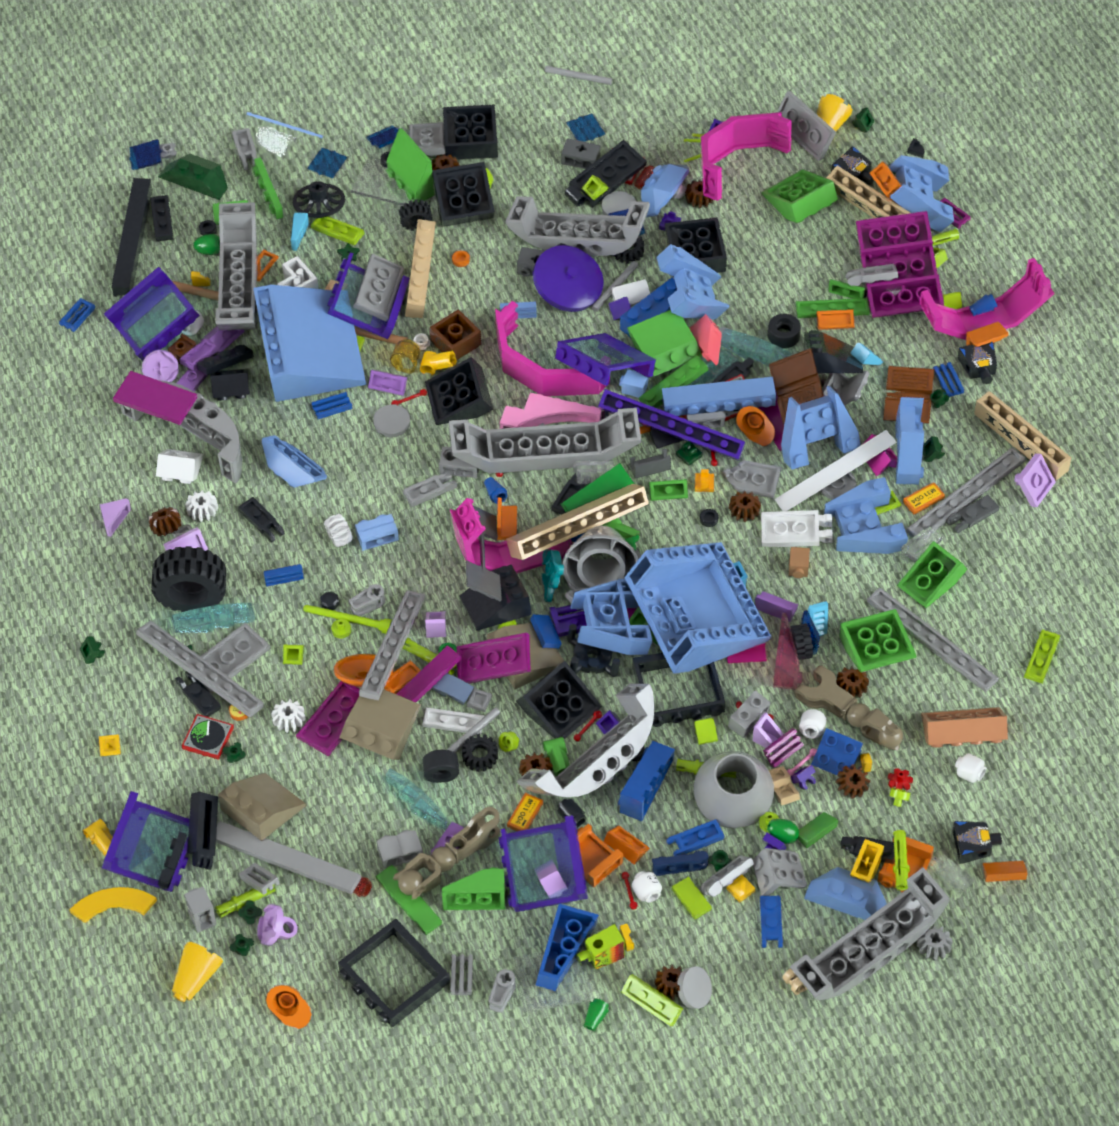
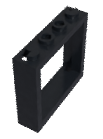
M663 653L632 658V669L636 684H644L641 675L643 672L670 668ZM714 662L707 664L706 668L716 701L654 712L652 726L659 727L669 722L680 723L685 719L691 718L698 720L703 716H718L725 712L726 702Z
M396 918L338 962V973L342 976V980L345 982L348 980L352 984L351 988L358 996L362 995L368 1008L371 1010L375 1009L379 1013V1019L382 1022L388 1023L391 1027H394L450 983L449 973ZM392 935L434 977L433 980L393 1011L351 968V966Z

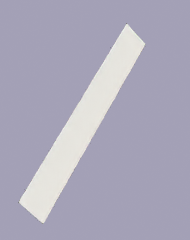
M885 430L777 497L775 501L782 511H788L897 442Z

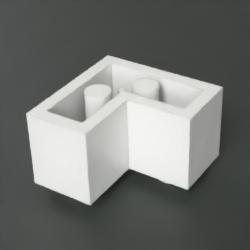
M298 256L282 264L285 280L277 285L318 289L317 277Z

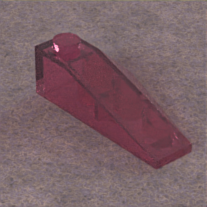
M782 613L773 687L795 690L797 684L802 683L803 672H799L800 664L787 614Z

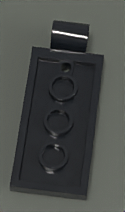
M622 140L572 179L565 191V196L577 207L588 200L593 208L608 194L612 193L647 165V161L625 140ZM592 175L601 179L609 187L607 191L595 200L582 190V187Z

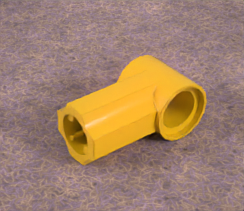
M426 351L423 354L419 370L423 374L431 373V375H434L438 369L453 367L457 363L456 354L453 351L438 354L433 351Z
M98 819L83 829V833L86 838H90L91 844H95L102 854L106 856L113 837L104 821Z

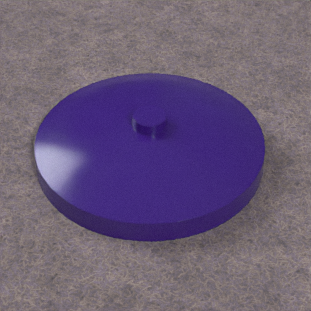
M566 245L551 247L539 256L533 268V282L536 290L547 303L557 309L568 312L586 310L598 300L602 293L604 280L599 265L589 254L576 247Z

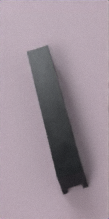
M133 178L111 286L113 297L126 295L134 286L151 200L150 197L152 195L151 179Z

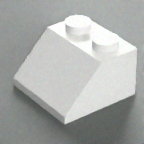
M166 449L158 454L156 476L162 477V480L165 481L179 479L181 483L190 484L191 481L197 479L204 454Z

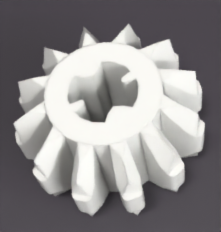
M203 490L200 493L194 491V496L188 495V501H186L185 506L187 514L192 516L194 521L199 518V521L202 523L203 518L209 521L210 516L215 517L216 511H218L216 497L212 496L210 491L204 493Z
M341 514L332 515L325 520L324 525L327 534L336 547L344 546L352 540V533Z
M289 699L286 703L282 700L281 705L275 704V710L272 711V721L279 731L285 728V732L288 733L289 729L292 728L296 732V726L302 728V722L305 721V711L298 701L292 703V700Z

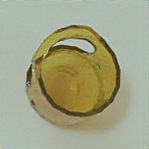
M410 339L400 340L395 345L391 354V365L398 371L412 374L417 367V359L420 356L419 346ZM402 357H408L413 363V367L403 369Z

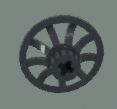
M315 181L298 190L293 197L292 204L298 213H307L309 218H323L331 216L342 209L345 204V195L335 185ZM329 187L336 190V192L329 193ZM309 189L308 194L302 193L303 191ZM338 195L341 196V200H335L332 198ZM298 196L305 199L302 202H297ZM328 201L338 206L334 209L329 205ZM309 202L306 209L302 210L299 208L300 206H304ZM314 203H316V214L308 213ZM321 203L329 212L321 213Z

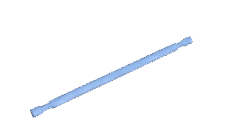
M247 112V115L254 116L255 118L275 123L306 134L317 136L319 138L323 137V135H318L311 131H307L292 125H288L276 120H272L260 115H254L250 112Z

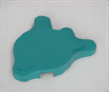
M546 549L542 555V565H546L545 573H541L544 585V601L551 603L555 588L557 589L560 583V576L563 575L564 565L558 550Z

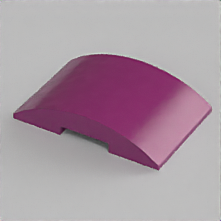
M927 211L856 221L862 268L894 264L898 271V278H893L890 281L864 282L872 318L923 311L919 302L921 292L925 290L929 291L936 304L944 306ZM901 290V291H900L898 294H896V295H894L892 292H889V291Z

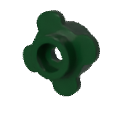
M937 389L930 395L931 402L934 403L933 406L936 409L949 401L950 397L945 394L946 391L944 389Z
M235 742L234 745L223 748V753L226 754L229 763L238 762L245 758L246 753L242 751L241 743Z
M724 850L715 851L708 858V863L715 867L716 872L732 861Z
M252 900L246 901V905L238 910V916L242 917L249 925L254 924L257 917L263 913L262 909L257 908Z
M237 934L234 943L230 945V950L241 956H247L251 946L254 945V940L252 938H245L242 934Z

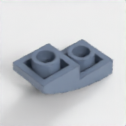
M446 673L431 689L444 697L447 695L464 705L474 687Z

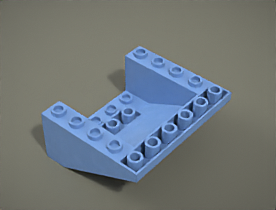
M266 285L253 288L275 402L366 385L354 325L327 314L329 306H327L330 296H334L331 293L332 290L282 285ZM341 291L334 310L352 318L348 294L345 291Z
M722 542L646 550L624 577L673 674L689 672L768 642L771 639L764 621Z

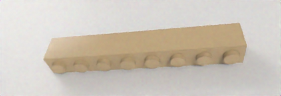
M628 485L507 538L506 541L511 557L521 560L578 536L593 527L600 526L648 505L644 486Z

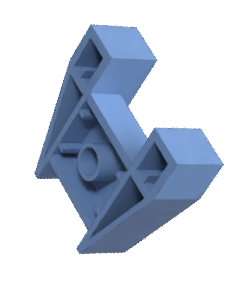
M900 155L888 166L892 172H895V177L902 185L890 196L893 201L910 213L927 211L930 228L938 232L943 231L954 221L953 207L933 198V191H938L949 181L947 166L934 160Z
M671 244L657 256L660 271L674 276L677 291L668 298L671 313L684 318L700 319L706 314L710 319L714 320L730 307L728 304L715 299L712 285L721 278V275L682 248Z
M826 386L827 396L798 404L792 397L789 398L781 448L783 460L792 470L809 465L806 444L834 436L836 446L843 453L851 452L861 446L859 431L838 393L830 386Z
M900 398L895 422V436L897 439L896 484L919 485V480L924 475V467H921L924 442L921 415L924 398Z
M885 477L866 481L825 504L824 514H832V517L835 516L842 535L837 537L836 551L890 554L906 550L908 537L903 524L899 523L882 527L875 507L889 505L891 492Z
M625 579L614 580L574 593L570 607L571 609H584L587 626H581L577 638L578 643L626 655H648L652 643L649 625H630L627 608H638L639 605Z

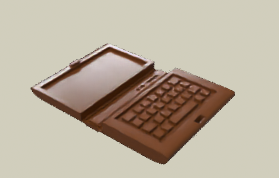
M889 366L886 390L898 392H886L888 397H885L883 420L896 421L901 397L924 398L921 422L929 424L931 411L930 395L933 389L934 369Z

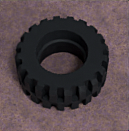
M181 546L175 547L174 550H166L165 553L160 554L154 561L151 591L159 603L161 602L166 608L170 607L171 610H180L184 613H187V611L192 613L207 611L209 608L212 609L219 604L225 596L227 569L222 559L216 554L213 555L212 551H205L200 547L191 548V546H186V548H181Z

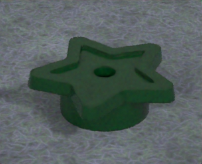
M347 243L345 248L338 249L337 253L342 256V261L343 258L347 259L349 256L347 253L351 252L353 253L352 260L356 261V254L360 252V249L352 248Z

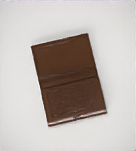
M811 348L769 364L783 424H785L790 397L798 404L824 397Z

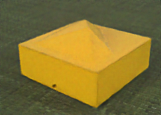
M119 734L99 736L101 757L121 755Z
M740 875L732 884L726 887L739 903L754 893L756 889L743 875Z

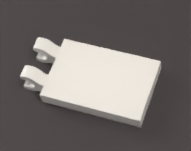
M818 510L761 512L762 547L819 546V541L833 543L832 530L819 531V526L832 527V514L819 515Z

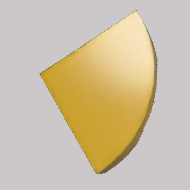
M191 271L193 286H211V280L208 277L200 275V272Z
M861 754L860 761L863 772H871L872 759L870 754Z
M626 923L620 925V934L624 939V946L628 952L634 950V942H632L629 936L631 931Z

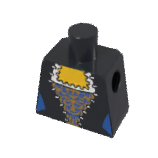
M853 146L832 164L831 172L838 165L869 185L874 181L870 174L871 161Z
M993 342L976 347L974 344L959 347L957 358L970 379L981 378L983 384L992 382L993 378L991 375L996 374L997 368Z
M954 821L952 833L959 864L990 857L992 846L1002 844L1001 833L989 834L988 825L985 822Z

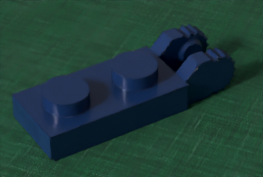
M701 850L695 851L693 854L653 858L651 870L656 876L699 871L707 868L709 854Z

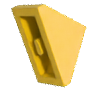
M865 839L850 876L870 883L878 871L884 846Z

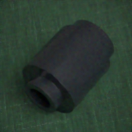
M572 798L563 799L558 804V814L564 820L566 816L573 815L577 828L586 821L585 812Z

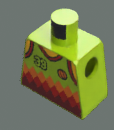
M613 924L585 940L586 950L576 954L581 966L591 962L594 969H599L625 958L624 939L616 925Z

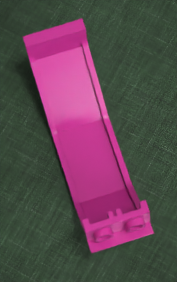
M782 112L731 116L701 136L703 195L716 201L722 198V167L714 164L735 150L771 147L786 154L791 151V120L782 117Z
M1032 258L1027 262L1025 275L1001 296L994 298L997 307L993 311L973 316L969 306L953 309L936 304L928 290L921 292L919 304L935 331L966 340V332L998 321L1005 329L1018 326L1055 293L1051 288L1050 279L1043 273L1041 264H1038L1036 259Z
M511 301L502 308L501 312L495 309L496 335L502 371L544 396L600 394L607 387L575 369H544L510 348L507 343V337L518 327V324H516L518 313L515 312L518 304ZM606 358L601 361L605 365H610V361Z
M466 498L456 510L450 509L456 540L465 561L481 566L478 537L486 528L479 521L480 515H478V511H475L472 505L473 499ZM568 539L548 549L558 550L562 560L573 543L571 539ZM484 540L485 567L489 571L512 564L518 574L543 566V551L521 560L511 557L507 541L492 542Z

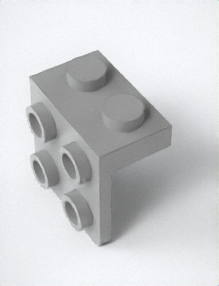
M866 370L851 378H848L844 373H830L822 388L823 396L828 395L826 386H830L838 393L844 406L852 401H857L861 396L862 388L868 382L869 372Z
M764 848L752 860L762 896H769L779 886L801 889L807 886L799 856L794 851Z

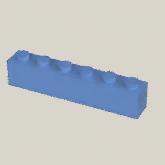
M773 377L662 388V402L665 412L681 416L732 411L747 406H775L776 392Z

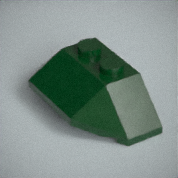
M188 154L167 164L158 176V178L220 200L228 189L221 165L193 154Z

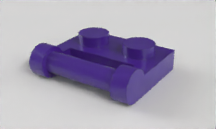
M571 605L558 608L555 606L549 607V612L559 637L568 636L571 624L577 626L576 634L580 632L581 626H587L584 609H571ZM583 610V611H581V612H576V613H572V614H567V615H563V616H558V615H562V614H566V613H571V612Z

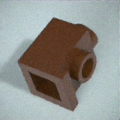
M182 333L180 338L168 348V352H171L180 364L179 359L194 348L196 342Z

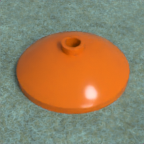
M356 654L342 658L335 664L334 674L346 684L362 687L376 655Z

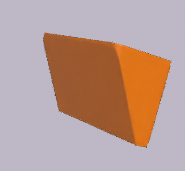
M619 825L608 831L603 841L613 850L619 849L623 853V857L634 865L650 849Z
M1024 861L983 863L985 882L1026 880L1027 869Z

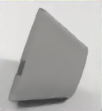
M596 526L587 530L566 552L563 560V576H565L568 586L572 590L591 588L614 580L625 579L624 577L639 558L635 550L615 529L608 526ZM607 553L613 557L609 559H596L590 555Z
M727 751L714 755L700 767L694 781V796L699 810L709 821L716 819L719 826L738 828L750 826L758 822L760 817L765 812H768L774 797V783L770 772L760 760L744 752ZM736 771L746 775L751 780L753 787L745 793L732 794L721 788L717 779L726 772Z

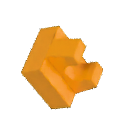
M701 469V473H695V492H714V474L709 473V469Z

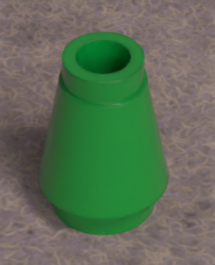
M594 998L593 1002L589 1004L583 1026L591 1031H595L609 1012V1005L601 999Z

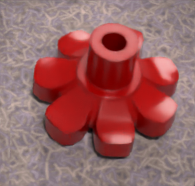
M896 768L894 769V774H888L887 779L890 780L888 785L890 788L896 787L909 790L910 784L913 783V777L908 776L909 771H902Z

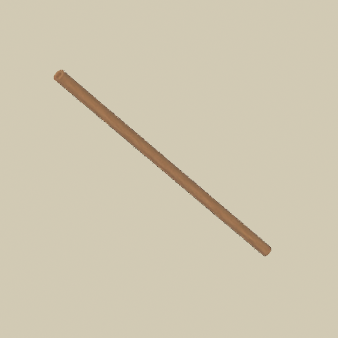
M172 280L180 292L218 301V291ZM354 325L356 335L401 346H406L405 343L408 341V338L390 334L389 338L386 339Z

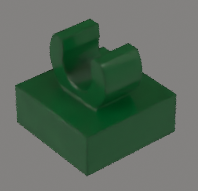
M862 108L859 114L855 115V120L851 121L854 127H859L860 131L864 133L868 132L875 122L868 108Z
M931 436L923 444V456L926 462H932L935 458L941 459L945 455L944 452H941L943 445L939 443L938 437Z
M689 441L676 451V455L688 466L703 456V453Z
M87 636L80 647L86 664L93 663L96 658H101L105 654V650H99L102 643L96 642L94 636Z

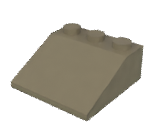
M532 623L504 626L487 634V640L521 633L529 634L531 672L506 676L514 689L545 676L564 661L556 648H542Z
M384 689L379 700L359 696L346 719L340 738L392 760H399L421 704Z
M266 773L233 782L218 794L221 810L261 841L306 807L305 802Z

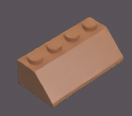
M1000 707L921 713L925 740L931 747H942L943 744L961 746L966 742L978 745L982 744V741L1001 743L1002 740L1008 739L1007 716Z

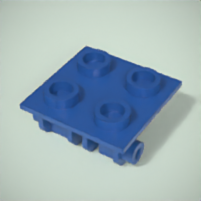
M826 728L811 765L837 775L839 771H843L842 768L844 766L850 768L852 764H855L857 757L861 755L863 743Z

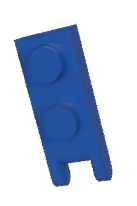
M715 819L667 838L666 841L668 845L673 843L678 845L679 849L673 852V855L677 856L679 854H688L724 840L725 835Z
M760 896L762 948H766V940H778V948H783L781 896Z

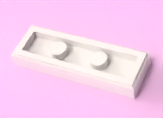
M426 708L422 725L427 728L466 733L485 716Z

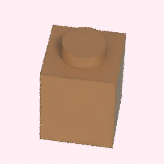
M791 547L788 576L795 578L808 577L810 548Z

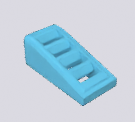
M307 213L293 214L291 234L293 251L298 249L308 228L309 220Z
M857 343L851 351V355L862 364L881 365L883 363L876 354L861 343Z
M827 601L808 607L805 624L809 626L812 639L827 634Z

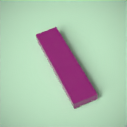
M447 645L397 695L417 702L462 658Z

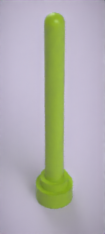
M304 605L303 610L307 613L334 619H345L348 622L375 627L384 634L387 633L392 619L388 618L379 621L311 605Z

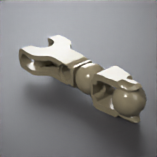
M818 666L814 670V679L820 685L808 687L801 684L794 690L795 697L807 707L812 709L824 708L845 721L848 719L852 726L861 727L864 737L886 748L899 750V745L903 740L902 729L892 723L878 708L870 711L867 705L857 703L856 698L836 684L835 674L827 668Z
M493 807L484 808L474 815L468 825L454 835L449 843L446 842L445 847L436 848L431 856L425 853L418 854L406 864L405 869L396 873L393 877V880H398L401 892L411 895L412 900L417 899L422 893H427L441 884V872L451 870L455 863L458 864L459 861L466 859L477 850L486 849L498 840V837H500V829L497 826L500 820L499 812ZM487 815L494 816V818L488 822H485L484 820ZM492 830L495 832L494 835H489ZM424 867L433 872L426 880L418 872V870Z

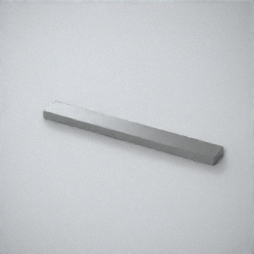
M1012 447L909 526L906 532L921 543L943 526L950 516L970 505L1024 463L1026 458Z
M878 588L867 598V602L881 613L896 609L908 634L985 693L998 681L999 678L883 589Z
M406 590L362 684L359 696L379 700L421 609L425 594Z
M151 620L137 629V635L249 718L263 708L264 703Z
M222 821L217 825L216 843L351 895L361 880L360 874L266 838L261 841L252 833Z

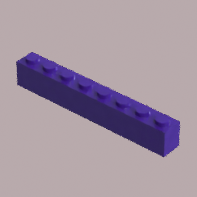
M606 389L598 405L599 409L612 414L618 412V409L637 408L639 424L681 440L689 441L692 444L737 461L740 460L746 444L745 441Z

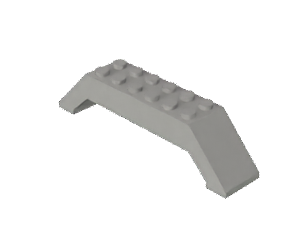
M255 202L219 204L220 263L216 325L219 330L256 329L257 305L253 288L257 287Z
M637 408L618 409V412L599 422L485 430L469 423L468 420L449 421L452 456L489 474L601 466L641 443Z

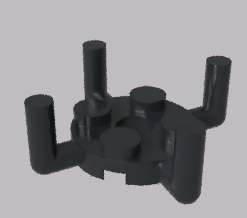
M571 624L567 636V641L574 646L573 657L570 662L571 669L576 674L579 671L590 673L591 671L596 672V674L605 671L610 676L616 677L619 671L620 660L617 658L613 659L612 666H610L612 651L578 643L575 638L577 626ZM594 654L597 658H590L588 655Z

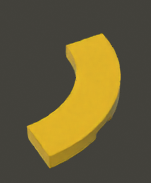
M108 888L84 897L69 910L71 914L87 923L95 915L107 911V909L117 907L134 910L145 915L156 903L157 898L145 891L134 888Z

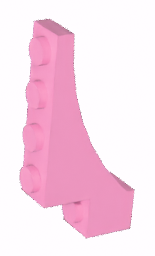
M530 393L524 410L518 407H505L500 420V429L533 427L542 423L546 425L558 422L601 421L602 410L595 406H587L542 394Z

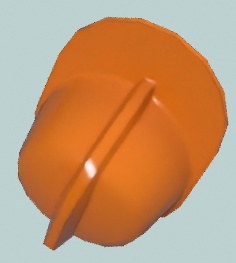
M747 406L738 412L736 418L737 425L749 440L761 446H767L773 441L775 429L764 411L757 407Z
M279 985L270 989L266 998L267 1006L285 1025L301 1029L309 1023L311 1019L310 1007L296 988Z

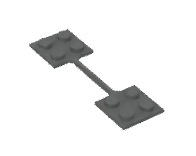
M473 506L475 511H478V515H480L479 521L481 525L485 526L486 529L479 536L481 566L469 561L465 562L467 587L473 591L485 594L489 598L501 601L500 575L489 571L485 567L484 537L495 541L498 540L496 516Z

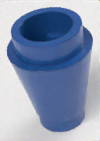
M985 294L969 306L972 315L976 316L993 311L997 307V303L992 294Z
M493 477L485 480L484 485L490 500L498 504V498H502L503 503L507 499V490Z

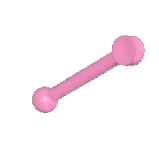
M815 748L810 749L809 754L793 769L787 770L789 775L792 776L806 761L815 756L817 750Z

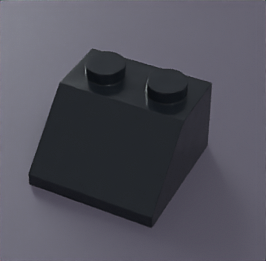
M248 368L217 371L210 375L212 396L217 398V401L228 400L230 396L242 399L246 398V395H250Z

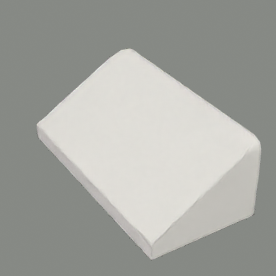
M645 279L612 288L613 300L615 301L627 296L630 306L639 303L650 294Z

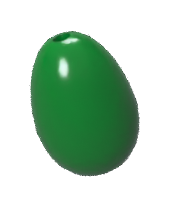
M215 234L203 235L194 241L193 247L201 254L216 255L220 253V237Z
M773 819L767 825L769 834L784 844L794 843L799 837L798 826L790 820Z

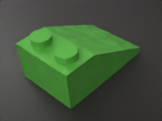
M933 541L897 586L923 607L927 608L954 586L967 571V568L957 558Z
M496 867L482 869L443 887V910H505L504 869Z

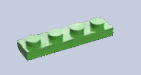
M261 157L254 159L255 166L252 167L255 177H259L258 184L260 189H264L263 196L265 201L270 203L268 204L271 215L275 214L276 219L283 218L281 203Z
M696 355L640 396L639 401L658 408L663 404L662 388L687 386L708 371L709 368Z

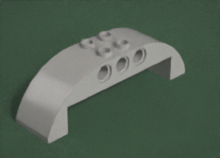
M516 196L505 222L521 239L543 250L554 246L566 245L581 249L591 256H608L624 252L636 242L650 204L649 202L632 201L626 216L538 212L533 197Z
M162 381V382H165V383H167V384H170V385H173V386H176V387L185 389V390H187V391L193 392L192 390H190V389H188V388H186V387H184V386H182V385H179V384H176V383H173V382ZM196 393V401L179 426L220 450L218 458L221 475L236 484L240 479L242 471V454L237 428L232 419L214 402L208 401L201 394ZM120 404L122 413L135 422L145 414Z
M628 684L616 697L628 715L556 778L550 770L530 769L517 780V783L533 793L558 797H578L598 789L603 784L609 783L614 778L613 776L617 772L624 770L628 766L627 763L639 753L650 734L654 718V696L650 684Z
M924 867L907 879L908 889L812 960L806 954L790 966L816 1000L836 997L866 980L910 947L935 923L950 899Z

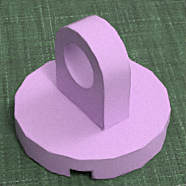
M166 350L153 351L142 362V373L147 377L172 382L178 374V361L171 352Z
M269 904L264 908L263 912L266 913L264 917H260L257 927V936L261 940V944L270 946L278 938L289 939L296 935L298 930L296 922L289 917H284L283 910L279 905ZM283 924L289 926L290 933L284 931Z

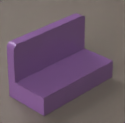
M216 326L200 341L206 339L217 345L219 351L216 353L219 354L245 331L244 329L219 330Z
M764 591L755 598L757 610L787 622H791L798 608V604Z

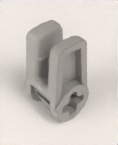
M373 584L351 598L349 604L351 605L350 610L353 615L362 616L382 607L385 604L383 587Z
M504 969L497 974L489 997V1008L495 1012H503L515 990V974L511 970Z

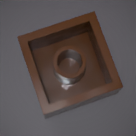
M459 309L430 326V341L442 353L453 351L456 354V360L482 345L481 331Z

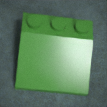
M400 128L387 159V174L396 181L400 189L406 192L410 200L418 199V202L420 200L425 201L435 195L431 160L409 135Z
M803 169L761 192L787 220L795 223L802 222L806 217L818 213L822 208L828 207L838 200L832 180Z
M671 310L627 328L635 349L656 359L653 377L685 364L696 355L699 358L702 357L697 341L684 319L679 315L671 313Z
M896 609L843 622L840 625L839 637L846 653L860 672L913 659L917 656Z

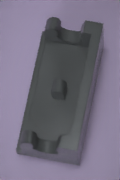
M666 448L662 449L661 455L635 461V457H631L629 465L636 479L671 470V457L667 455Z

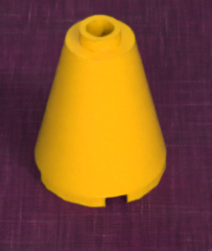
M826 94L825 97L824 95L821 97L816 114L837 131L851 116L852 108L849 104L846 106L842 98Z
M190 941L187 942L184 946L173 984V997L181 1002H185V1000L190 1001L221 966L222 958L215 953H209L206 951L207 948Z

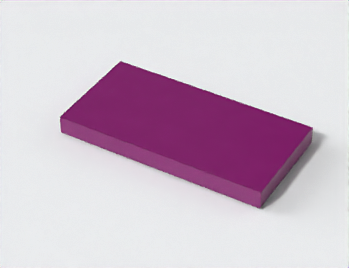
M130 371L114 395L113 401L181 425L196 401L197 394Z
M528 633L457 646V654L462 658L457 663V678L468 684L531 672L530 637Z
M340 681L297 733L296 738L329 757L342 741L340 738L347 717L359 698L360 689Z

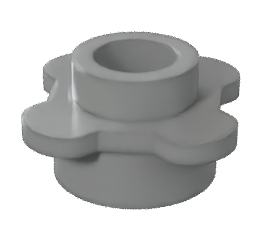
M174 143L158 146V149L161 151V158L168 159L177 155Z

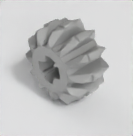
M933 924L931 929H928L917 940V947L920 948L919 952L920 954L926 953V959L933 956V959L936 961L938 955L944 959L946 953H950L953 941L952 938H949V931L943 932V926L936 929Z

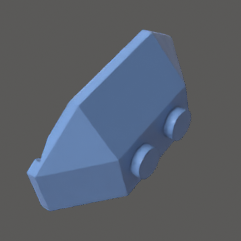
M667 164L654 168L652 175L645 181V185L641 190L642 202H649L650 204L646 217L658 215L660 209L673 197L690 172L687 165Z
M275 435L262 438L261 442L268 467L277 476L287 481L290 486L295 488L327 478L324 469L296 447L279 440L280 438Z
M839 867L812 880L804 897L806 900L866 920L887 904L877 880L872 879L870 883L850 876L851 871Z

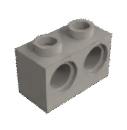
M442 446L439 463L440 474L449 472L452 476L477 478L478 468L452 456V447Z
M755 690L730 717L728 727L744 738L754 728L763 713H768L771 702Z
M204 886L194 888L184 894L188 913L197 933L217 925L213 905Z

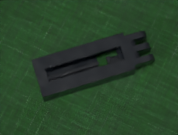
M203 792L191 793L187 853L193 854V866L211 870L216 850L219 797Z

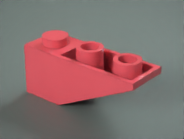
M705 314L689 329L695 337L703 357L708 362L712 361L717 365L719 362L722 333L718 326Z

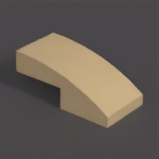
M784 766L769 770L774 783V794L781 806L800 800L799 792L792 784L791 776Z

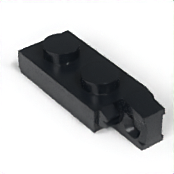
M748 357L742 363L735 361L711 383L725 382L741 374L746 379L751 373L749 369L753 367L754 360Z
M842 836L840 842L841 849L848 850L854 857H858L864 840L867 839L884 846L880 862L894 864V842L862 836H854V838Z

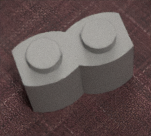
M404 830L397 836L385 835L377 840V850L383 868L409 863L418 854L423 853L415 830Z

